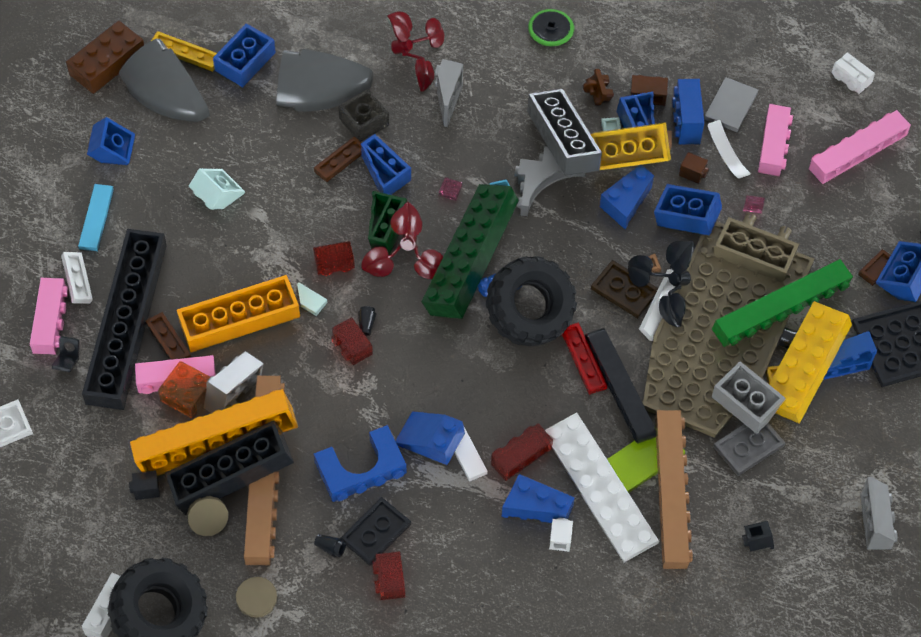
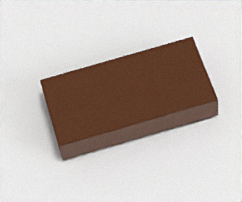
M882 249L859 271L858 275L873 286L891 255Z

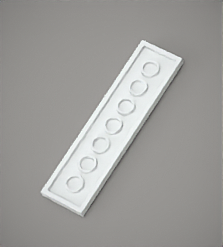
M578 413L543 431V435L624 563L659 543L658 538Z

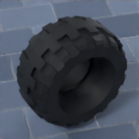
M526 256L509 262L497 272L487 290L486 309L489 311V319L492 325H495L501 336L508 338L517 345L538 346L556 339L570 326L577 307V302L575 301L576 290L569 280L570 276L566 271L563 272L557 263L545 260L544 257ZM530 285L542 293L545 299V312L540 318L535 320L528 319L517 310L514 296L519 287Z
M148 558L137 564L135 563L119 577L109 597L108 617H110V626L114 634L116 633L119 637H196L203 627L208 607H206L207 595L205 589L200 585L201 580L196 574L188 571L186 565L181 562L179 564L172 562L169 558ZM148 592L164 595L173 605V621L165 626L149 623L140 613L138 605L140 597Z

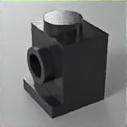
M768 521L744 526L745 535H742L744 547L749 546L750 552L770 547V550L774 549L773 535Z

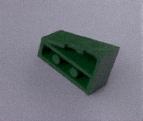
M372 191L373 201L368 240L371 249L384 247L387 249L388 255H390L399 236L391 227V218L407 202V198Z

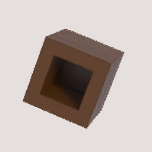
M688 152L680 166L679 176L699 184L701 179H705L709 172V168H707L708 160Z

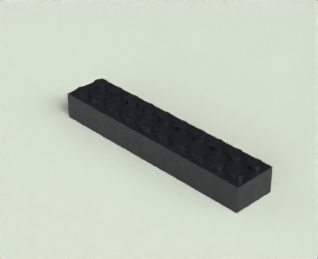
M127 229L82 391L85 405L120 410L125 408L146 327V320L149 316L167 246L164 233Z

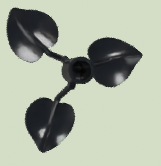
M675 241L669 244L666 250V260L671 264L670 269L673 270L671 274L651 272L653 262L645 255L634 256L628 263L629 277L636 286H646L650 282V275L668 277L669 282L675 286V288L668 292V296H662L659 301V312L662 318L668 324L675 327H681L686 304L684 298L679 293L674 292L680 290L681 286L688 285L691 281V275L686 270L689 267L693 254V241Z

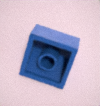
M105 117L93 125L87 155L100 163L128 165L135 133Z

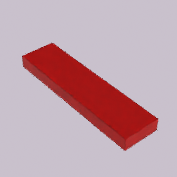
M579 322L571 324L562 336L588 394L606 390L607 384Z

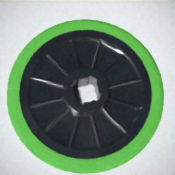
M546 9L532 16L529 21L528 30L536 42L545 46H558L566 43L572 37L574 24L571 18L564 12Z

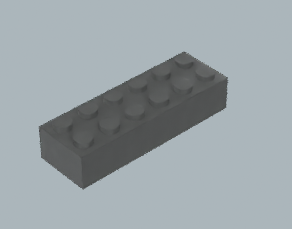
M558 89L529 94L527 112L563 174L568 176L599 171L602 152L564 90Z

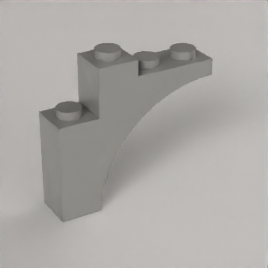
M544 146V153L539 155V161L520 159L519 166L515 168V177H518L517 184H520V193H523L522 197L518 198L517 208H521L520 215L528 216L530 206L536 196L550 184L565 178L585 177V173L565 176L551 151L546 146Z

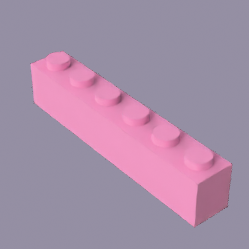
M897 110L891 114L887 113L879 121H873L865 129H859L851 137H845L837 145H831L823 153L814 155L811 159L809 170L824 184L907 136L911 125Z

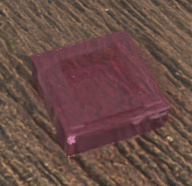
M445 177L439 190V195L456 200L462 188V182Z
M746 196L743 211L762 214L765 198Z

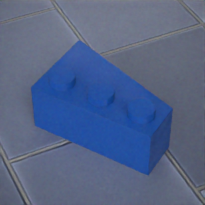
M869 331L843 341L823 380L870 370L877 349Z

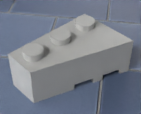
M246 351L240 356H236L228 366H224L217 375L208 379L204 409L212 414L216 410H223L230 405L237 404V397L242 392L246 394L257 382V376H261L264 363Z

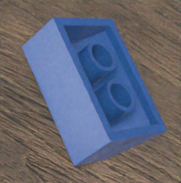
M899 241L879 275L876 284L899 300L916 302L921 294V244Z

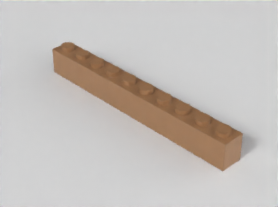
M257 376L255 397L267 395L274 390L283 389L285 392V383H281V376ZM274 472L249 484L244 551L246 565H270L271 558L275 557V546H272V539H276V527H273V521H277V508H274V502H278V490H275V484H279V472Z

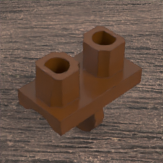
M595 69L594 75L587 78L586 83L583 84L584 92L593 95L595 105L599 106L603 101H610L614 96L613 89L605 88L609 84V76L601 74L600 69Z

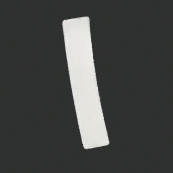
M717 120L709 123L708 128L712 139L730 171L737 178L750 175L751 173L743 166L732 149L721 121Z

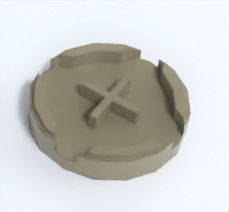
M205 496V498H199L190 505L187 519L191 529L196 534L213 536L226 526L228 511L225 504L219 498Z
M252 577L243 581L238 587L236 603L243 614L253 618L264 617L273 610L277 603V591L273 583L268 579Z

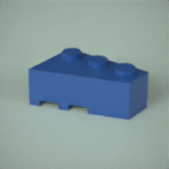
M654 91L621 97L619 99L616 112L623 128L655 124Z
M376 134L361 143V156L379 192L392 195L411 181V167Z
M639 165L601 194L600 207L621 227L626 229L631 218L636 214V210L651 190L654 175L643 165Z
M519 474L502 507V517H519L522 520H527V518L537 519L540 522L552 523L553 519H568L573 509L574 497Z

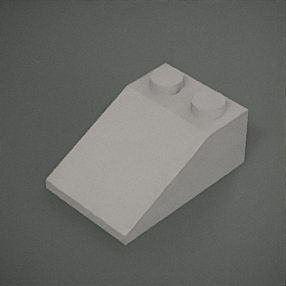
M442 59L440 66L437 65L435 70V76H437L435 87H437L444 127H448L463 86V64Z

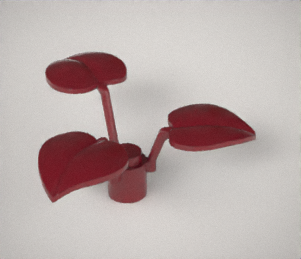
M405 12L391 13L387 17L391 21L394 34L398 39L392 41L391 49L394 54L402 53V56L417 59L415 63L416 76L420 92L425 91L434 80L433 66L430 61H425L424 57L408 52L412 50L413 43L428 39L431 47H440L444 42V30L441 27V23L436 18L428 19L425 25L428 36L411 41L408 40L410 37L409 32L412 30V22L409 15Z
M406 202L391 218V227L394 232L403 235L401 243L390 255H388V251L384 247L372 248L364 256L361 268L365 272L377 277L387 276L394 268V262L390 258L394 257L401 248L406 251L413 249L416 257L419 259L414 264L415 271L423 278L433 279L443 256L434 249L425 250L421 256L419 255L416 241L417 235L422 230V219L416 208L410 202Z

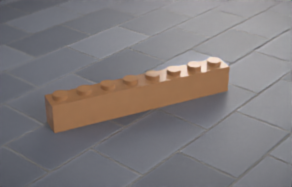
M657 410L655 429L657 435L663 569H687L689 562L693 560L692 550H689L688 542H691V530L687 528V523H690V511L686 510V504H689V492H685V485H688V473H684V466H687V455L683 454V448H686V436H682V429H685V418L681 417V410Z

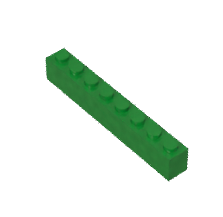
M841 259L715 320L712 331L723 347L730 344L734 346L746 336L750 338L758 330H766L774 322H782L788 315L792 313L798 314L808 305L811 307L814 301L818 303L820 299H828L839 290L841 292L846 290L850 286L849 283L853 276Z

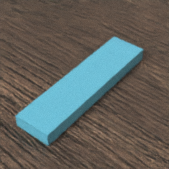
M94 185L78 245L80 250L98 251L114 191L113 186Z

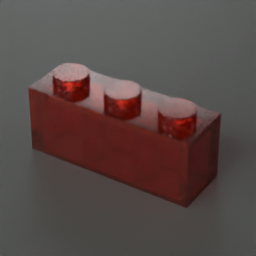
M539 423L535 426H529L522 435L513 437L503 448L499 447L492 453L491 465L507 481L549 452L553 446V439Z

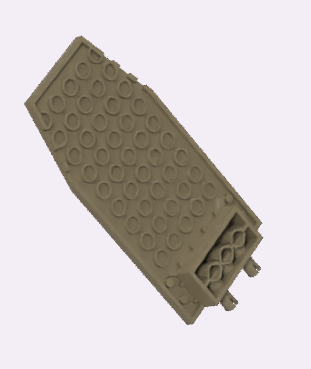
M746 213L742 222L728 217L725 224L716 221L710 236L701 235L692 254L689 267L686 270L691 275V281L688 285L681 286L680 290L674 292L679 293L684 298L686 304L681 327L672 326L662 318L652 342L643 398L645 409L656 414L657 410H681V417L685 418L686 427L716 438L734 416L712 398L714 386L740 361L763 379L790 315L784 321H776L768 329H760L752 337L747 338L746 336L736 345L731 346L730 344L726 347H723L712 331L715 320L808 275L814 262V258L797 252L798 243L788 240L792 232L789 227L785 232L786 226H781L778 235L769 233L753 226L757 217L752 214L749 220L751 213Z

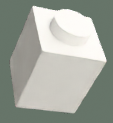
M566 518L552 520L549 549L570 552L573 521H569Z

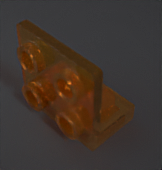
M179 361L158 389L160 401L193 419L197 414L196 403L207 389L206 383L210 376Z

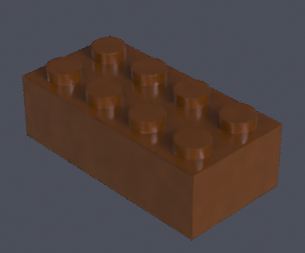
M118 20L66 61L69 75L94 94L119 74L126 61L144 46V41Z

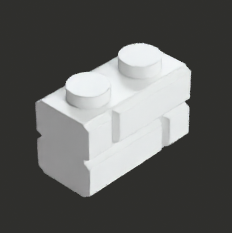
M848 52L835 62L832 74L837 80L843 81L850 90L856 91L858 94L873 82L875 75L873 71Z

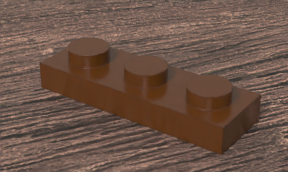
M354 136L316 165L314 172L327 183L361 156L362 142Z
M163 312L146 320V325L169 360L191 358L190 352Z

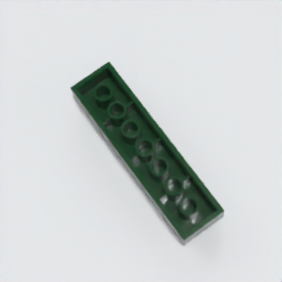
M478 185L421 301L430 316L463 319L518 204L519 199L511 186Z

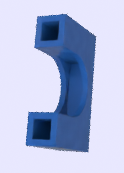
M388 425L369 432L370 443L377 455L378 461L366 473L354 474L345 470L341 466L333 447L314 453L315 464L332 502L337 500L343 501L352 494L363 493L370 487L381 486L386 481L393 478L399 479L407 473L405 460Z

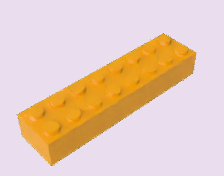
M281 389L274 390L261 397H254L243 403L234 404L223 410H216L212 414L203 417H196L186 423H179L174 427L158 430L154 434L138 437L136 440L131 441L130 444L134 462L140 471L156 470L159 476L273 420L282 432L298 428L293 408L284 390Z

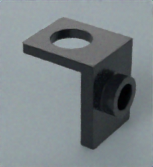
M61 336L60 354L52 364V369L71 372L79 360V339ZM70 342L74 345L75 349L69 351L65 348L64 344Z

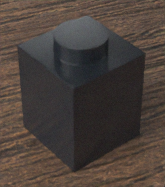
M156 470L132 473L129 489L130 493H134L136 500L160 497L159 479Z

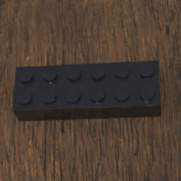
M273 420L165 474L175 505L184 515H187L190 505L195 500L205 498V496H213L220 499L293 464L294 461L282 430Z

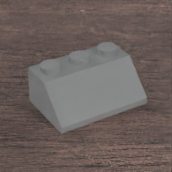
M741 361L714 386L712 393L713 399L756 434L771 420L785 400L783 395Z
M867 477L860 493L867 550L892 549L894 543L897 542V530L893 528L895 513L891 511L892 493H889L888 485L873 477Z

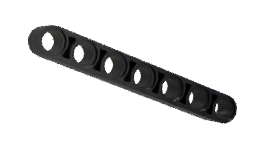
M605 328L586 333V340L635 442L638 444L655 438L657 436L655 427Z

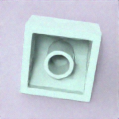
M199 169L189 184V187L194 191V195L201 198L205 205L212 210L224 209L245 193L223 169Z

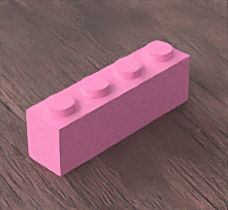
M769 104L758 173L780 176L781 169L785 170L787 159H784V155H787L789 148L786 140L790 139L791 134L788 126L792 125L793 115H790L791 107Z
M41 278L30 339V347L33 354L56 355L57 347H60L59 333L63 330L64 326L62 315L66 313V303L64 302L65 297L68 298L69 287L66 286L64 279Z
M214 356L136 363V386L138 393L150 394L156 391L170 392L175 389L189 390L194 387L207 388L206 383L208 379L216 375Z

